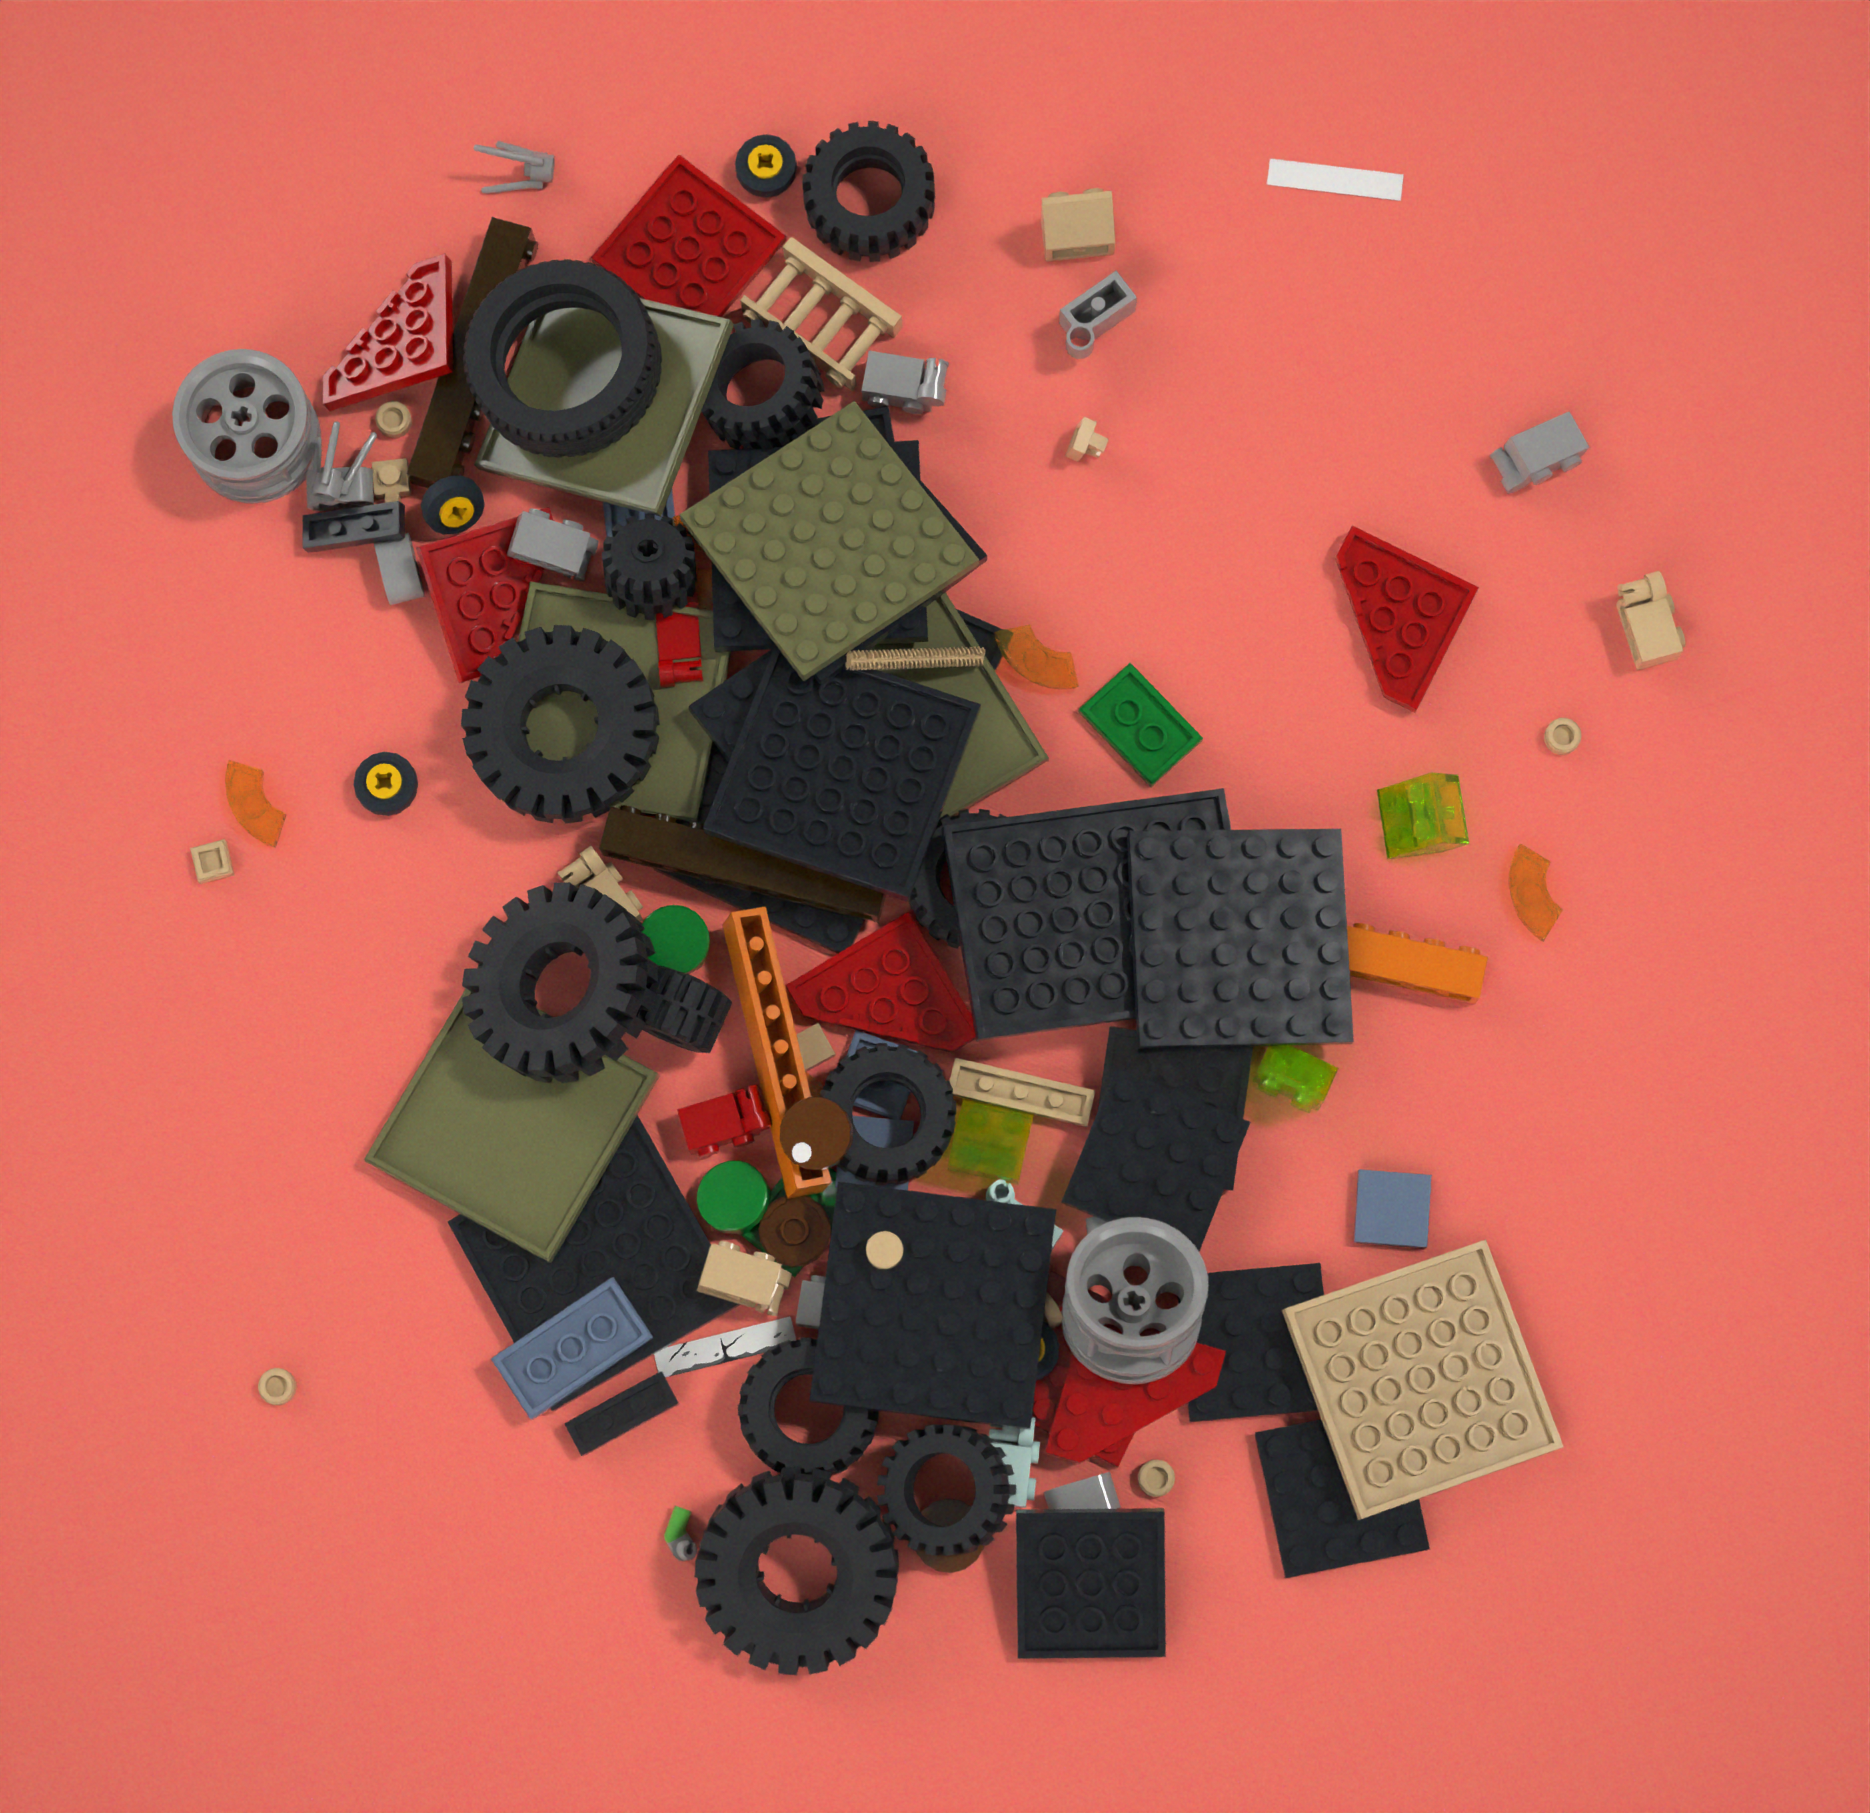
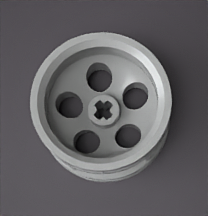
M234 349L208 357L194 367L185 377L177 391L173 404V427L180 447L204 482L215 492L228 499L243 503H264L279 499L300 486L306 479V472L313 469L315 438L317 436L321 437V428L317 414L294 373L283 362L269 354L250 349ZM255 387L253 393L246 398H238L233 395V392L236 390ZM275 401L285 402L289 405V411L281 419H271L265 414V409L270 403ZM215 405L222 407V415L219 420L210 424L204 423ZM270 437L277 441L278 448L274 455L268 458H260L255 455L254 446L259 438ZM225 439L233 440L236 443V452L233 457L225 461L215 459L217 445Z
M1128 1217L1113 1220L1095 1228L1086 1235L1078 1244L1070 1259L1062 1305V1329L1066 1342L1074 1356L1093 1373L1105 1379L1126 1384L1156 1381L1177 1370L1188 1359L1195 1348L1208 1295L1207 1270L1199 1251L1184 1234L1174 1227L1149 1218ZM1129 1266H1139L1147 1272L1148 1278L1139 1286L1131 1285L1126 1281L1123 1271ZM1094 1285L1104 1286L1111 1292L1112 1299L1107 1303L1097 1302L1089 1295L1087 1289ZM1171 1292L1177 1295L1181 1302L1174 1308L1161 1309L1156 1305L1155 1299L1161 1293ZM1103 1325H1115L1120 1329L1122 1334L1114 1332ZM1149 1328L1162 1332L1145 1337H1140L1139 1335L1143 1330Z

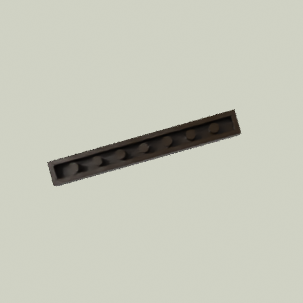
M494 217L491 218L453 332V372L438 378L407 471L411 484L429 488L440 479L464 475V466L461 464L465 453L469 454L473 448L475 433H472L475 422L481 421L484 415L470 391L464 371L463 355L465 352L463 349L466 341V332L470 329L469 323L473 319L475 311L480 307L479 304L487 297V294L495 289L497 284L504 281L506 277L515 274L520 269H525L528 261H534L538 249V241H535L532 228Z
M621 805L620 810L610 807L599 848L603 856L877 923L880 921L886 898L884 893L705 834L703 832L704 824L690 822L689 826L675 823L676 819L668 815L655 814V817L652 818L641 815V810L631 806Z

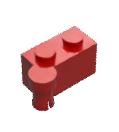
M688 602L685 606L699 609L697 602ZM673 612V615L664 618L662 613L656 614L658 666L661 688L675 687V683L703 682L702 670L690 671V668L702 667V659L683 662L673 661L701 657L698 617Z
M758 1085L747 1086L749 1093L744 1088L735 1091V1093L677 1109L691 1155L698 1153L699 1158H704L719 1153V1147L733 1143L734 1148L751 1144L754 1142L753 1136L760 1135V1131L772 1127L769 1112H764Z

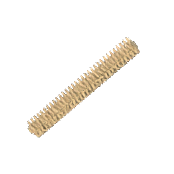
M978 646L977 648L957 647L955 649L953 647L951 649L949 647L947 649L945 647L944 649L924 648L923 650L922 648L919 650L916 648L915 650L895 649L894 651L893 649L890 651L889 649L886 651L883 649L882 651L870 650L869 652L868 650L865 652L864 650L861 652L854 650L853 652L849 651L846 655V668L848 670L850 667V670L854 671L860 669L883 670L885 668L908 669L910 667L913 669L914 667L983 666L985 649L984 647L980 649Z

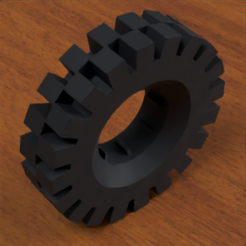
M554 625L551 632H544L542 627L525 631L526 639L516 642L512 637L498 647L502 652L495 659L488 656L478 668V671L481 673L478 682L472 680L465 695V698L469 701L468 709H462L461 727L466 732V737L462 738L466 754L473 763V769L488 789L499 800L505 802L510 809L523 816L527 813L532 815L535 820L553 823L554 819H562L565 823L583 821V816L590 813L596 818L610 811L609 804L618 799L621 803L624 802L635 791L632 788L637 779L643 781L651 768L648 760L651 754H656L659 742L656 727L660 725L658 707L653 698L655 697L643 672L634 659L628 656L625 649L611 639L609 642L606 641L598 632L583 628L582 632H577L571 625ZM561 691L576 692L581 694L580 697L583 701L586 702L590 699L597 709L598 717H595L594 721L598 725V729L591 744L587 743V749L578 756L571 759L562 757L561 761L543 758L540 750L534 753L530 749L526 737L527 734H530L526 723L533 708L536 709L538 707L537 703L552 693L556 692L558 695H561Z
M570 882L554 883L553 892L544 885L528 890V904L515 897L502 907L508 917L505 922L492 916L482 930L492 939L488 945L475 941L468 957L479 965L478 969H464L462 986L473 994L463 997L462 1003L464 1014L474 1020L468 1024L470 1031L477 1041L484 1044L482 1048L490 1056L521 1075L529 1076L535 1081L551 1083L554 1078L561 1083L579 1081V1070L588 1076L604 1070L605 1066L602 1060L604 1055H607L614 1061L620 1058L629 1049L621 1040L625 1033L638 1038L646 1022L636 1017L639 1009L652 1011L656 994L646 988V984L658 982V965L648 958L655 954L651 939L642 933L645 928L627 909L595 888L583 884L577 888ZM574 952L582 956L585 953L589 961L588 968L591 971V976L583 999L575 1008L562 1016L552 1018L545 1013L540 1015L536 1007L538 1003L535 1000V988L544 968L562 954Z
M801 1467L782 1468L781 1474L777 1476H772L770 1470L752 1477L750 1485L744 1487L741 1483L727 1495L725 1503L718 1505L704 1531L695 1566V1577L698 1578L696 1594L699 1606L706 1607L707 1614L705 1620L713 1633L717 1634L721 1631L725 1635L723 1645L736 1656L742 1650L750 1654L748 1663L766 1670L768 1663L779 1665V1674L797 1675L798 1667H808L809 1674L828 1671L829 1663L835 1660L841 1666L856 1657L859 1647L862 1646L866 1649L876 1639L881 1624H886L892 1610L899 1570L898 1549H894L895 1536L890 1525H886L881 1520V1509L870 1496L866 1499L861 1498L858 1495L859 1487L845 1478L842 1479L840 1484L830 1480L831 1472L814 1468L812 1475L801 1474ZM791 1535H804L814 1538L815 1543H822L833 1556L831 1565L837 1567V1579L834 1585L829 1583L826 1590L827 1593L813 1601L805 1599L804 1602H791L782 1599L780 1594L775 1595L763 1581L764 1572L759 1571V1557L761 1553L767 1554L771 1542L783 1536L791 1538Z

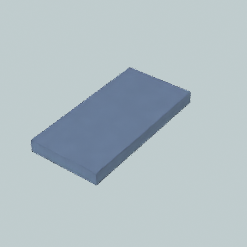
M611 1277L491 1358V1360L529 1418L534 1420L654 1337L615 1278Z

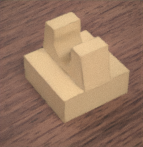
M1086 417L1082 418L1076 426L1065 455L1066 457L1079 461L1086 453L1099 458L1100 454L1104 452L1109 439L1093 432L1096 421Z

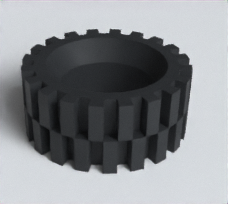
M761 319L751 320V328H745L743 322L734 324L735 332L730 334L701 412L716 435L723 442L726 440L729 446L734 449H739L741 444L744 449L757 448V446H761L763 450L773 449V444L780 442L782 447L790 443L788 437L794 433L799 437L807 432L803 426L806 421L813 425L818 418L813 407L822 408L823 398L819 393L824 391V383L820 377L821 373L800 336L797 338L794 331L786 326L782 330L778 322L770 320L768 327L765 328ZM770 359L780 362L785 366V377L780 389L767 401L754 406H739L727 400L729 382L747 365Z
M933 1424L925 1426L924 1430L915 1429L907 1434L909 1439L906 1441L898 1440L892 1447L896 1451L895 1455L886 1456L882 1463V1466L888 1468L887 1474L878 1475L877 1485L885 1486V1495H878L877 1498L879 1506H887L888 1513L882 1515L886 1525H894L897 1528L893 1534L898 1540L909 1541L907 1547L915 1551H926L925 1554L934 1556H948L977 1551V1547L988 1545L995 1540L992 1536L995 1532L1003 1531L1007 1523L1002 1520L1005 1515H1012L1015 1506L1008 1503L1009 1495H1016V1484H1009L1008 1476L1014 1475L1012 1465L1004 1464L1002 1458L1007 1455L1001 1447H994L991 1444L994 1440L989 1438L988 1435L978 1434L976 1429L970 1427ZM942 1453L952 1454L968 1466L974 1477L976 1490L975 1499L968 1514L956 1524L948 1527H942L927 1520L919 1511L914 1498V1482L918 1471L926 1461Z

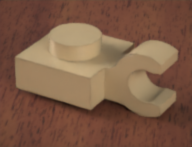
M407 458L372 462L374 495L377 500L385 499L384 503L401 502V497L411 496L410 480L407 476L409 468Z

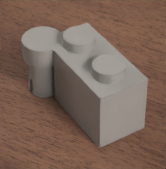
M869 351L862 385V400L875 408L891 405L902 407L903 411L911 414H922L923 411L931 412L932 406H943L945 403L947 390L944 388L949 363L939 359V364L936 366V358H928L925 362L924 359Z
M1569 411L1510 437L1504 445V450L1501 447L1495 450L1490 457L1503 477L1501 483L1506 492L1511 494L1524 488L1530 482L1537 485L1546 481L1553 475L1552 472L1562 468L1563 472L1577 467L1582 463L1581 457L1589 449V445Z
M531 508L529 513L523 511L518 516L506 556L563 573L568 578L574 575V580L584 581L591 555H595L599 541L590 537L591 533L583 531L584 526L577 522L563 520L561 524L549 520L550 515L541 510Z

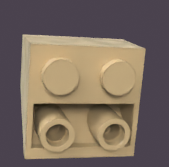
M1092 188L1085 190L1083 194L1069 195L1066 192H1055L1046 198H1042L1041 226L1045 261L1114 254L1115 230L1112 191Z

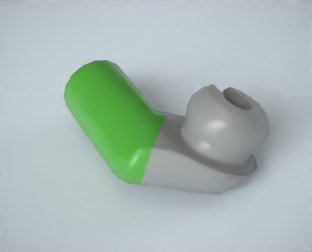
M674 1506L664 1539L674 1557L680 1561H689L697 1554V1546L686 1531L692 1512Z

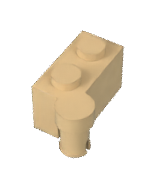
M1656 571L1645 574L1644 579L1619 584L1617 586L1619 597L1623 596V598L1618 600L1616 607L1636 669L1641 670L1677 660L1683 652L1682 647L1686 645L1685 637L1681 627L1675 626L1672 614L1675 613L1674 603L1671 595L1667 594L1661 572Z
M592 846L579 853L580 858L557 872L564 882H570L577 888L581 884L595 888L627 909L639 922L643 921L638 912L643 908L640 901L632 890L625 894L618 884L623 879L611 862L605 865Z
M719 1241L718 1245L712 1243L706 1257L697 1291L751 1308L755 1307V1310L764 1313V1310L767 1309V1315L777 1316L784 1289H788L792 1273L781 1269L782 1264L774 1262L775 1257L769 1254L754 1252V1255L739 1252L740 1247L733 1243Z

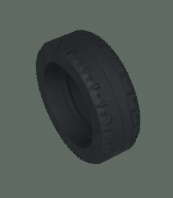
M571 259L551 260L520 269L515 274L506 277L504 281L497 284L495 289L487 294V297L479 304L480 307L475 311L473 319L469 323L470 329L466 332V341L463 349L465 352L463 363L470 391L496 431H499L510 443L515 446L519 445L521 449L530 451L533 454H543V456H554L555 458L567 456L569 458L577 455L583 456L589 452L594 453L601 448L604 449L610 446L611 443L620 440L622 436L630 432L632 427L639 423V420L644 417L646 409L651 406L653 398L657 393L656 387L660 383L662 372L660 364L662 362V354L656 329L641 299L630 285H627L615 273L606 271L605 268L596 266L593 263H583V261H572ZM564 308L589 309L605 316L619 335L622 356L614 376L601 392L581 405L555 411L532 408L518 399L508 384L505 374V362L511 345L527 325L546 313Z

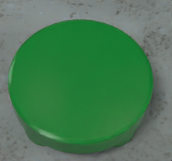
M668 905L653 911L644 920L642 925L645 929L642 933L651 939L655 954L648 957L651 961L659 966L668 967L687 974L702 967L709 952L710 935L705 922L695 911L680 905Z
M727 1161L716 1165L705 1174L697 1191L698 1209L705 1221L720 1232L738 1235L749 1233L760 1222L767 1211L771 1198V1189L764 1176L754 1166L743 1161Z

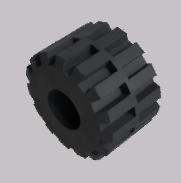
M645 514V519L637 520L636 516L626 518L627 525L623 527L617 524L612 528V537L606 536L603 543L604 552H602L608 597L613 598V605L619 610L626 607L627 615L634 618L639 613L645 614V620H655L654 614L662 613L664 618L673 615L672 606L676 605L680 609L684 608L688 604L687 596L693 597L696 590L695 582L697 581L692 537H687V531L683 525L679 523L673 526L672 518L664 515L661 520H656L654 514Z
M658 965V982L646 984V988L656 994L652 1011L639 1009L636 1017L646 1022L642 1030L681 1048L698 1053H710L732 1005V1001L718 989L692 975Z

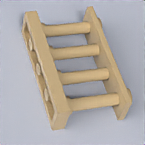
M790 237L783 246L784 259L786 260L785 268L757 303L745 295L741 298L742 312H744L743 317L750 324L751 320L761 319L765 328L768 327L770 320L778 322L782 330L787 326L794 331L798 338L800 335L795 332L824 294L829 295L831 292L841 299L840 308L813 342L810 343L802 336L800 338L805 343L816 365L826 372V378L839 388L846 386L853 391L856 387V378L850 371L879 334L884 335L886 332L893 338L896 337L903 328L902 316L793 237ZM805 273L813 279L812 283L814 286L783 323L767 311L797 274ZM859 312L868 319L869 326L838 363L825 354L823 350L849 317Z

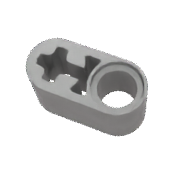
M351 467L334 469L342 472L341 478L344 480ZM359 468L350 484L348 495L340 494L339 501L337 502L313 496L311 494L312 488L310 487L313 469L306 472L307 508L310 510L335 511L374 505L373 470L370 468Z
M409 533L405 534L404 539L374 543L389 604L394 605L425 597Z
M1110 1472L1044 1492L1048 1509L1121 1508Z

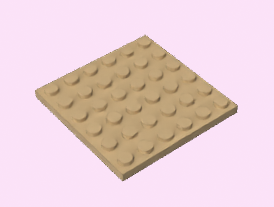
M1486 1240L1282 1310L1358 1520L1564 1447Z

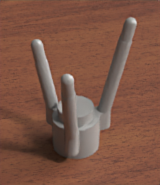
M501 141L496 142L498 148L478 144L473 147L477 152L525 162L524 176H528L531 179L483 187L481 189L483 194L527 188L543 189V182L552 183L555 164L554 155L532 151Z
M338 421L333 423L324 467H321L322 439L317 436L314 444L313 475L310 483L312 488L311 494L317 498L333 502L339 501L340 494L347 496L352 480L377 438L375 432H372L364 443L344 480L341 478L342 472L332 468L340 423Z

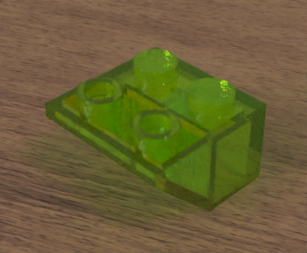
M1431 772L1377 789L1387 859L1441 853L1469 844L1458 775Z
M1291 1045L1268 1046L1253 1082L1259 1084L1257 1087L1259 1091L1277 1098L1278 1094L1292 1099L1290 1105L1301 1111L1310 1113L1311 1109L1318 1112L1327 1096L1338 1067Z
M963 1099L949 1157L948 1170L993 1180H1006L1007 1183L1019 1185L1034 1114Z

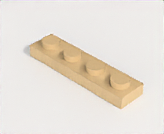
M955 1058L950 1077L953 1096L1084 1127L1088 1125L1096 1091L960 1058Z

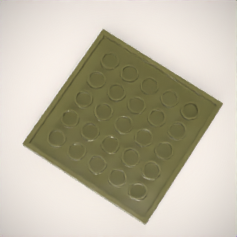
M855 401L680 514L683 524L803 681L979 565V559Z

